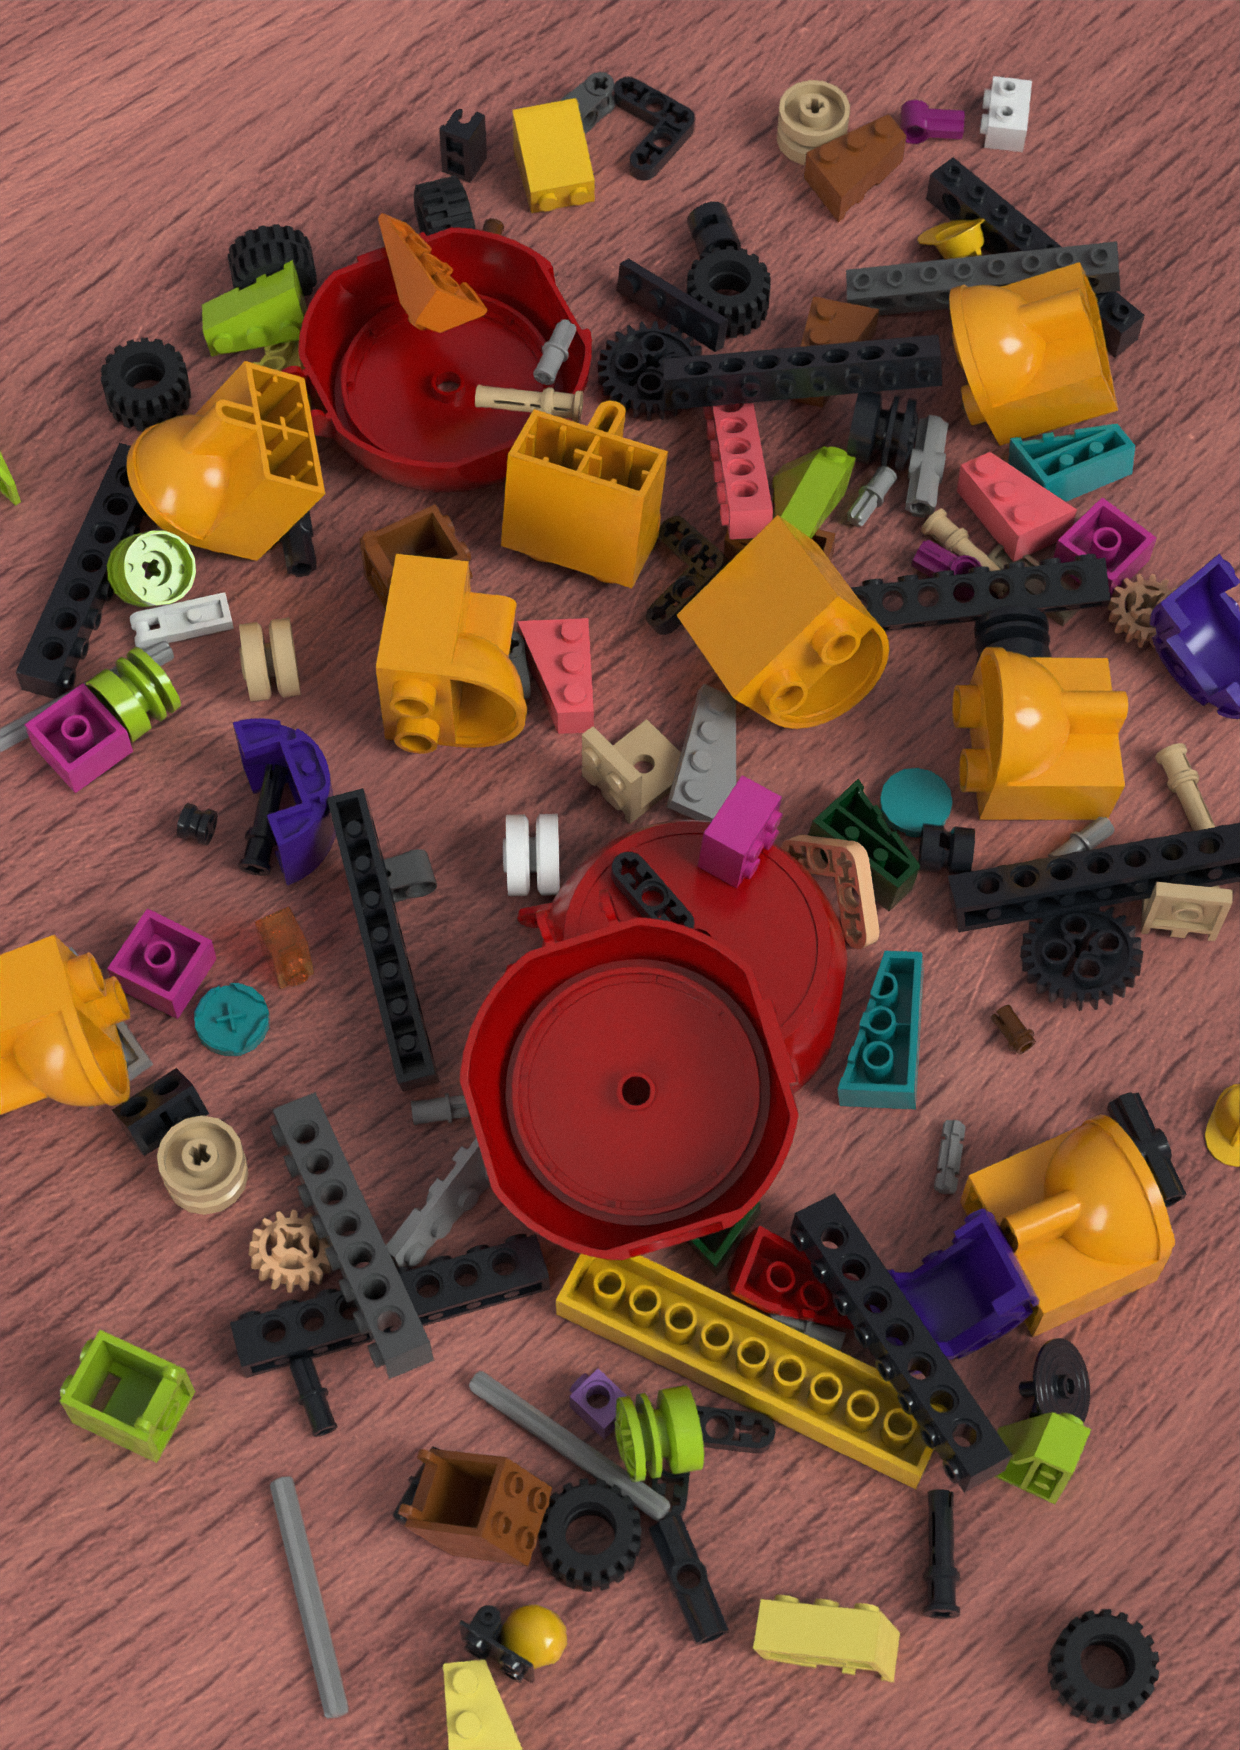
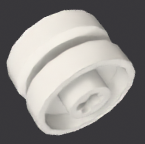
M525 814L506 815V838H503L504 873H507L508 896H527L530 891V873L537 872V889L541 895H556L560 890L558 814H539L536 819V837H529V820Z

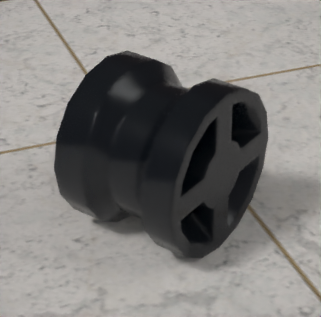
M187 803L182 809L178 820L177 837L185 840L191 837L196 839L199 844L207 846L215 833L218 820L217 811L211 809L201 811L198 810L196 805Z

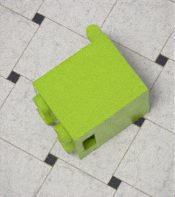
M99 1330L95 1339H89L84 1345L80 1354V1361L82 1362L75 1375L70 1374L65 1379L60 1390V1397H62L60 1403L73 1424L157 1463L195 1394L194 1387L186 1369ZM108 1374H111L121 1380L104 1411L101 1412L92 1408L91 1405Z

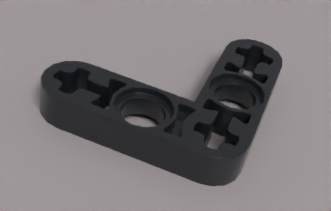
M623 77L616 81L614 85L615 104L654 127L630 155L631 175L635 179L647 181L653 179L695 131V114L689 107L633 77ZM650 104H659L663 109L658 112H651L646 107ZM658 139H666L671 144L663 148L656 146L654 142ZM649 154L651 155L650 165L646 164V162L649 160Z
M672 516L666 519L659 529L661 541L688 566L647 610L646 621L660 635L670 634L682 624L677 614L730 562L715 545L681 516ZM677 531L684 536L680 541L674 536ZM701 544L700 550L695 555L688 556L693 546ZM710 559L716 567L711 569L705 563ZM695 586L694 592L689 597L682 598L685 589ZM675 602L679 604L677 607L673 605ZM666 614L667 616L662 620L661 617Z
M623 852L614 858L611 868V879L642 917L670 921L665 912L671 907L669 917L674 923L683 922L684 926L694 929V918L690 911L640 855L634 852ZM622 866H625L628 869L632 867L636 868L635 878L640 883L636 890H634L636 887V880L629 873L622 875ZM647 891H656L663 897V902L658 906H648L643 902L642 895Z
M696 1406L704 1448L756 1454L763 1453L772 1446L775 1437V1425L768 1416L755 1412ZM712 1419H721L726 1422L729 1431L726 1436L715 1439L706 1432V1424ZM735 1421L741 1422L740 1430L752 1431L755 1424L761 1425L762 1432L768 1433V1436H762L760 1442H753L751 1434L740 1433L739 1441H734ZM662 1467L661 1477L653 1478L651 1489L664 1498L666 1483L658 1484L659 1479L668 1483L683 1482L682 1487L674 1484L673 1500L679 1502L680 1505L673 1506L671 1512H667L663 1519L684 1515L690 1472L673 1474L665 1471Z

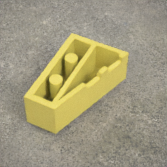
M776 1595L774 1600L761 1599L753 1649L762 1658L812 1668H816V1665L842 1667V1673L855 1675L856 1669L878 1671L881 1674V1680L894 1682L900 1632L879 1611V1607L871 1604L856 1603L854 1609L841 1608L839 1603L826 1599H815L813 1605L799 1603V1599L792 1596Z
M475 1660L444 1663L449 1750H522L486 1661Z

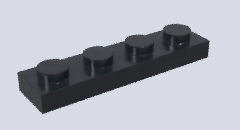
M628 258L620 263L617 292L678 330L682 328L683 333L693 336L694 340L710 350L716 352L724 347L728 324L727 318Z

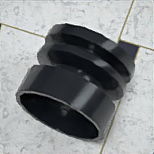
M882 392L858 393L848 439L847 455L855 457V462L868 464L873 451L879 450L881 451V466H887L889 454L895 453L897 454L895 469L903 471L904 465L912 453L918 426L917 399L909 398L906 411L903 413L898 412L900 396L895 395L889 410L882 409Z
M1005 606L982 614L975 621L974 625L975 649L978 653L976 665L986 647H1003L1006 651L1023 654L1028 657L1052 658V653L1049 649V621L1046 615L1040 610L1028 606Z

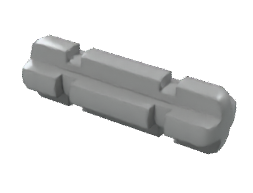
M946 1120L943 1123L941 1136L945 1137V1139H942L940 1142L936 1168L940 1173H936L934 1189L941 1194H954L957 1190L958 1178L955 1175L959 1174L963 1144H960V1141L964 1140L966 1129L965 1125L958 1120Z

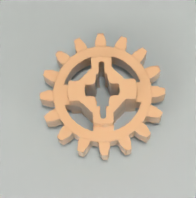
M1137 574L1134 583L1130 579L1125 578L1121 587L1116 586L1107 608L1111 611L1108 620L1113 623L1118 622L1114 632L1118 634L1124 631L1127 634L1125 642L1128 643L1135 638L1138 639V647L1142 648L1145 641H1150L1152 647L1155 648L1152 637L1157 633L1155 626L1150 625V616L1155 606L1177 589L1169 590L1167 588L1169 580L1164 579L1161 583H1157L1155 574H1151L1149 580H1144L1141 574ZM1125 601L1128 602V605H1127L1126 608L1129 610V612H1127V613H1126V610H1125Z
M292 1210L290 1218H284L283 1214L279 1211L276 1212L275 1222L264 1218L261 1229H254L252 1242H250L249 1256H252L251 1269H260V1281L271 1278L272 1289H277L280 1284H286L287 1293H292L294 1285L299 1284L303 1291H307L310 1280L319 1285L322 1283L323 1273H330L331 1266L324 1250L330 1246L326 1237L318 1239L311 1223L310 1217H312V1214L308 1213L303 1219L298 1218L297 1211ZM268 1244L271 1245L272 1253L270 1256H268L266 1252V1247ZM314 1246L316 1247L318 1252L316 1259L313 1257L314 1251L312 1250V1248Z

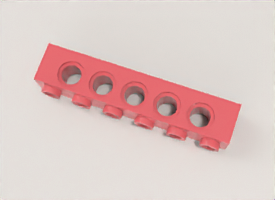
M754 403L703 407L707 440H710V459L713 461L714 482H718L716 484L717 502L720 504L721 526H728L730 540L755 538L773 520V507Z

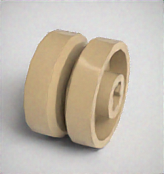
M808 80L797 83L787 89L780 99L777 143L781 152L790 160L805 165L806 152L847 134L850 104L846 95L837 86L825 81Z
M290 618L271 620L269 624L271 643H265L263 630L258 622L239 624L241 639L239 653L243 678L247 681L250 701L269 700L272 695L270 677L275 676L278 692L283 698L301 696Z
M208 1116L187 1118L171 1127L161 1140L157 1154L160 1175L174 1203L186 1211L203 1215L221 1212L234 1204L245 1190L249 1172L242 1143L234 1129L222 1120Z

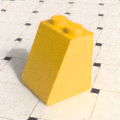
M573 98L512 110L514 155L531 213L547 212L557 208L594 202L595 179L577 99Z

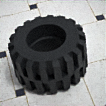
M456 176L415 185L413 195L414 207L420 233L424 232L426 236L451 227L476 229L466 191Z
M272 224V226L265 227V225L259 226L258 229L246 231L244 236H238L235 239V244H231L228 254L233 288L238 287L242 290L256 283L257 277L263 274L269 277L283 270L284 264L293 260L305 299V296L310 295L313 292V287L317 284V274L309 239L304 237L303 232L300 230H293V227L287 225L280 227V224Z
M726 246V250H720L717 247L712 249L711 254L707 252L702 253L700 260L695 259L691 264V270L688 271L686 294L727 318L726 335H729L730 339L737 338L739 333H742L743 336L750 334L751 328L756 330L761 326V320H765L767 310L769 309L771 277L770 273L767 272L765 263H759V257L754 253L748 255L746 249L740 248L737 251L733 250V246ZM730 289L735 290L740 294L726 296L719 294L716 291Z
M141 338L139 342H134L132 339L126 341V346L118 345L114 348L115 354H108L105 358L106 364L102 365L101 382L110 413H113V417L117 422L123 421V425L129 429L136 426L137 431H145V428L177 416H182V410L188 409L191 388L186 364L179 351L175 352L173 345L170 343L163 345V341L156 338L153 342L149 341L148 338ZM154 380L159 382L155 386L146 389L133 388L143 381Z
M588 1478L579 1479V1485L573 1487L571 1482L563 1485L562 1493L558 1494L555 1491L549 1498L550 1504L545 1511L538 1533L540 1551L542 1552L546 1568H551L552 1575L558 1581L561 1578L564 1579L567 1587L575 1589L576 1585L583 1586V1591L592 1592V1587L600 1586V1590L608 1589L609 1583L614 1580L618 1584L624 1579V1573L627 1570L631 1572L635 1565V1559L639 1556L641 1546L640 1516L638 1510L633 1508L632 1499L629 1495L626 1497L621 1495V1488L615 1484L612 1488L606 1487V1480L597 1479L596 1484H588ZM582 1516H598L612 1526L614 1541L605 1551L595 1555H584L576 1552L568 1545L565 1537L566 1530L574 1520Z
M1102 1609L1099 1614H1095L1093 1610L1085 1612L1081 1618L1076 1617L1069 1622L1052 1646L1049 1654L1051 1655V1660L1048 1663V1673H1052L1053 1677L1050 1680L1052 1691L1057 1689L1060 1693V1696L1057 1698L1060 1704L1064 1706L1067 1703L1073 1708L1070 1713L1078 1718L1081 1714L1087 1716L1086 1722L1096 1724L1098 1720H1104V1725L1113 1724L1117 1719L1123 1721L1137 1711L1155 1689L1154 1683L1158 1680L1160 1670L1156 1669V1664L1160 1661L1158 1651L1152 1652L1151 1646L1155 1642L1149 1634L1144 1637L1140 1632L1144 1627L1138 1621L1134 1625L1127 1622L1129 1615L1120 1612L1117 1616L1111 1615V1609ZM1101 1645L1112 1649L1119 1655L1126 1672L1123 1685L1115 1689H1105L1093 1684L1086 1677L1081 1666V1653L1086 1647Z

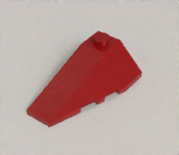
M760 1225L739 1242L728 1271L731 1294L766 1313L854 1330V1326L846 1315L842 1316L835 1308L832 1293L826 1284H821L815 1278L811 1269V1262L804 1251H798L793 1243ZM847 1273L843 1274L849 1280H858ZM866 1305L865 1308L872 1312L870 1306Z

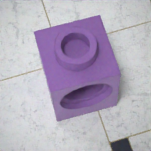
M597 1368L590 1376L586 1373L580 1376L570 1388L572 1393L570 1395V1408L605 1440L615 1429L616 1400L627 1395ZM594 1394H602L608 1398L609 1403L603 1408L596 1409L591 1407L587 1400Z

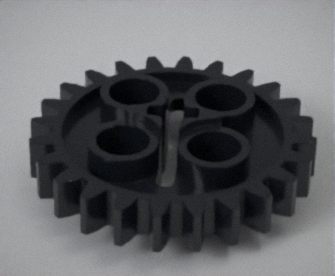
M654 321L652 328L649 329L646 328L643 322H640L639 330L637 331L628 325L627 335L618 331L615 332V341L607 340L606 350L600 351L597 373L598 384L602 385L603 396L610 395V401L621 402L626 411L629 408L633 409V418H637L641 412H645L647 420L651 419L653 413H658L660 419L664 420L665 411H670L674 416H678V409L667 410L663 383L664 359L701 356L702 347L701 345L694 346L693 336L683 339L682 328L672 333L671 324L669 323L663 330L659 329L657 321Z
M1112 906L1105 912L1100 911V907L1038 918V923L1030 921L1028 933L1023 934V946H1021L1020 952L1022 971L1027 972L1028 984L1037 982L1036 993L1038 995L1049 991L1048 1002L1050 1003L1058 997L1062 998L1063 1008L1065 1009L1071 1001L1076 1002L1079 1011H1082L1085 1002H1090L1094 1010H1097L1100 999H1103L1108 1005H1112L1113 993L1124 998L1126 987L1133 988L1136 976H1140L1141 963L1143 960L1142 940L1140 937H1135V925L1126 926V915L1114 918V907ZM1076 931V932H1079L1080 934H1072V933H1069V932ZM1098 932V933H1097L1094 937H1092L1091 940L1089 941V939H1090V937L1093 935V933ZM1103 948H1109V949H1112L1113 951H1104V950H1102V949H1103ZM1050 958H1059V959H1061V960H1059V961H1054V960H1051ZM1072 971L1069 977H1065L1069 972ZM1083 975H1091V976H1094V977H1093V978H1086V977H1083Z

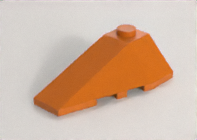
M380 214L378 221L400 304L409 315L408 321L420 330L428 328L441 333L485 315L488 309L475 291L467 283L462 282L459 285L450 276L453 269L447 263L441 262L438 258L429 254L432 248L407 223L386 214Z

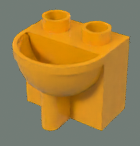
M1080 262L1002 287L993 285L967 287L966 285H960L950 289L949 304L953 325L952 340L961 368L965 371L969 383L961 387V394L966 414L972 426L987 422L998 444L1001 446L1010 443V438L1021 437V439L1118 411L1097 298Z
M247 361L240 365L195 415L177 416L150 426L133 442L127 456V475L131 489L143 510L159 527L178 535L187 544L258 561L325 495L305 379Z
M616 401L602 402L597 407L588 426L534 409L508 453L501 546L527 554L536 561L552 562L592 575L595 579L604 583H616L633 588L658 538L661 522L660 507L668 451L624 438L623 430L626 410L622 404Z
M779 515L751 540L677 614V617L732 697L771 722L785 728L802 729L818 726L852 709L876 685L884 672L889 657V641L885 631L877 620L871 616L820 546Z
M396 554L376 662V675L385 739L394 740L399 748L407 752L416 754L431 753L437 749V745L463 748L495 746L517 737L525 726L527 704L524 700L523 686L517 669L509 659L517 603L507 596L471 592L469 561Z
M986 647L983 650L969 685H956L952 698L955 728H970L972 748H963L960 754V788L962 792L977 793L979 820H1096L1099 817L1109 818L1125 787L1118 734L1127 717L1128 697L1126 691H1112L1108 658L1028 657L1023 654L1006 651L1003 647Z
M55 934L0 955V1115L48 1097L66 1105L93 1107L104 1104L114 1106L127 1101L130 1095L128 1068L116 1027L117 1023L130 1019V1009L125 993L115 976L103 978L100 967L90 952L76 956Z
M1103 1114L1085 1120L1077 1128L970 1174L960 1200L967 1216L980 1209L993 1213L1039 1298V1305L1033 1307L1032 1303L1030 1304L1033 1313L1024 1320L1032 1337L1157 1281L1171 1256L1172 1248L1175 1246V1237L1170 1225L1167 1209L1150 1168L1124 1129L1112 1118Z

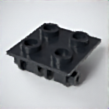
M485 1605L477 1611L470 1624L462 1620L459 1622L462 1641L466 1643L464 1649L480 1660H486L487 1657L492 1658L502 1665L499 1670L504 1675L518 1683H521L524 1678L533 1684L535 1680L533 1664L498 1643L501 1639L502 1622L500 1612L496 1607Z

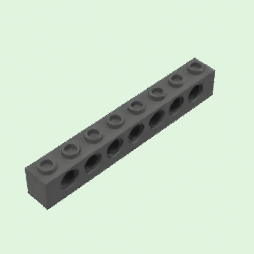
M1116 241L846 270L847 301L850 304L879 309L878 316L950 309L949 293L951 288L960 285H966L967 287L975 285L1002 287L1078 262L1081 263L1094 294L1121 291L1118 245Z
M316 1092L272 1109L276 1122L275 1125L270 1126L272 1135L278 1148L285 1145L288 1155L283 1156L291 1178L299 1176L302 1185L297 1186V1190L304 1207L312 1206L316 1214L310 1217L318 1239L326 1237L330 1247L324 1250L332 1270L340 1268L344 1277L339 1280L344 1298L347 1303L354 1300L358 1311L353 1312L357 1327L361 1335L369 1333L373 1342L367 1345L375 1367L383 1366L388 1378L392 1379L434 1361L428 1336ZM312 1140V1141L309 1142V1143L300 1144V1143H302L303 1141ZM326 1170L321 1174H314L316 1171ZM334 1200L340 1201L334 1205H327L329 1202ZM354 1231L349 1236H341L344 1232ZM362 1262L369 1263L367 1266L362 1268L355 1267L357 1264ZM375 1294L384 1295L383 1297L377 1300L369 1299L371 1296ZM390 1326L399 1327L396 1331L391 1333L383 1332L386 1328Z

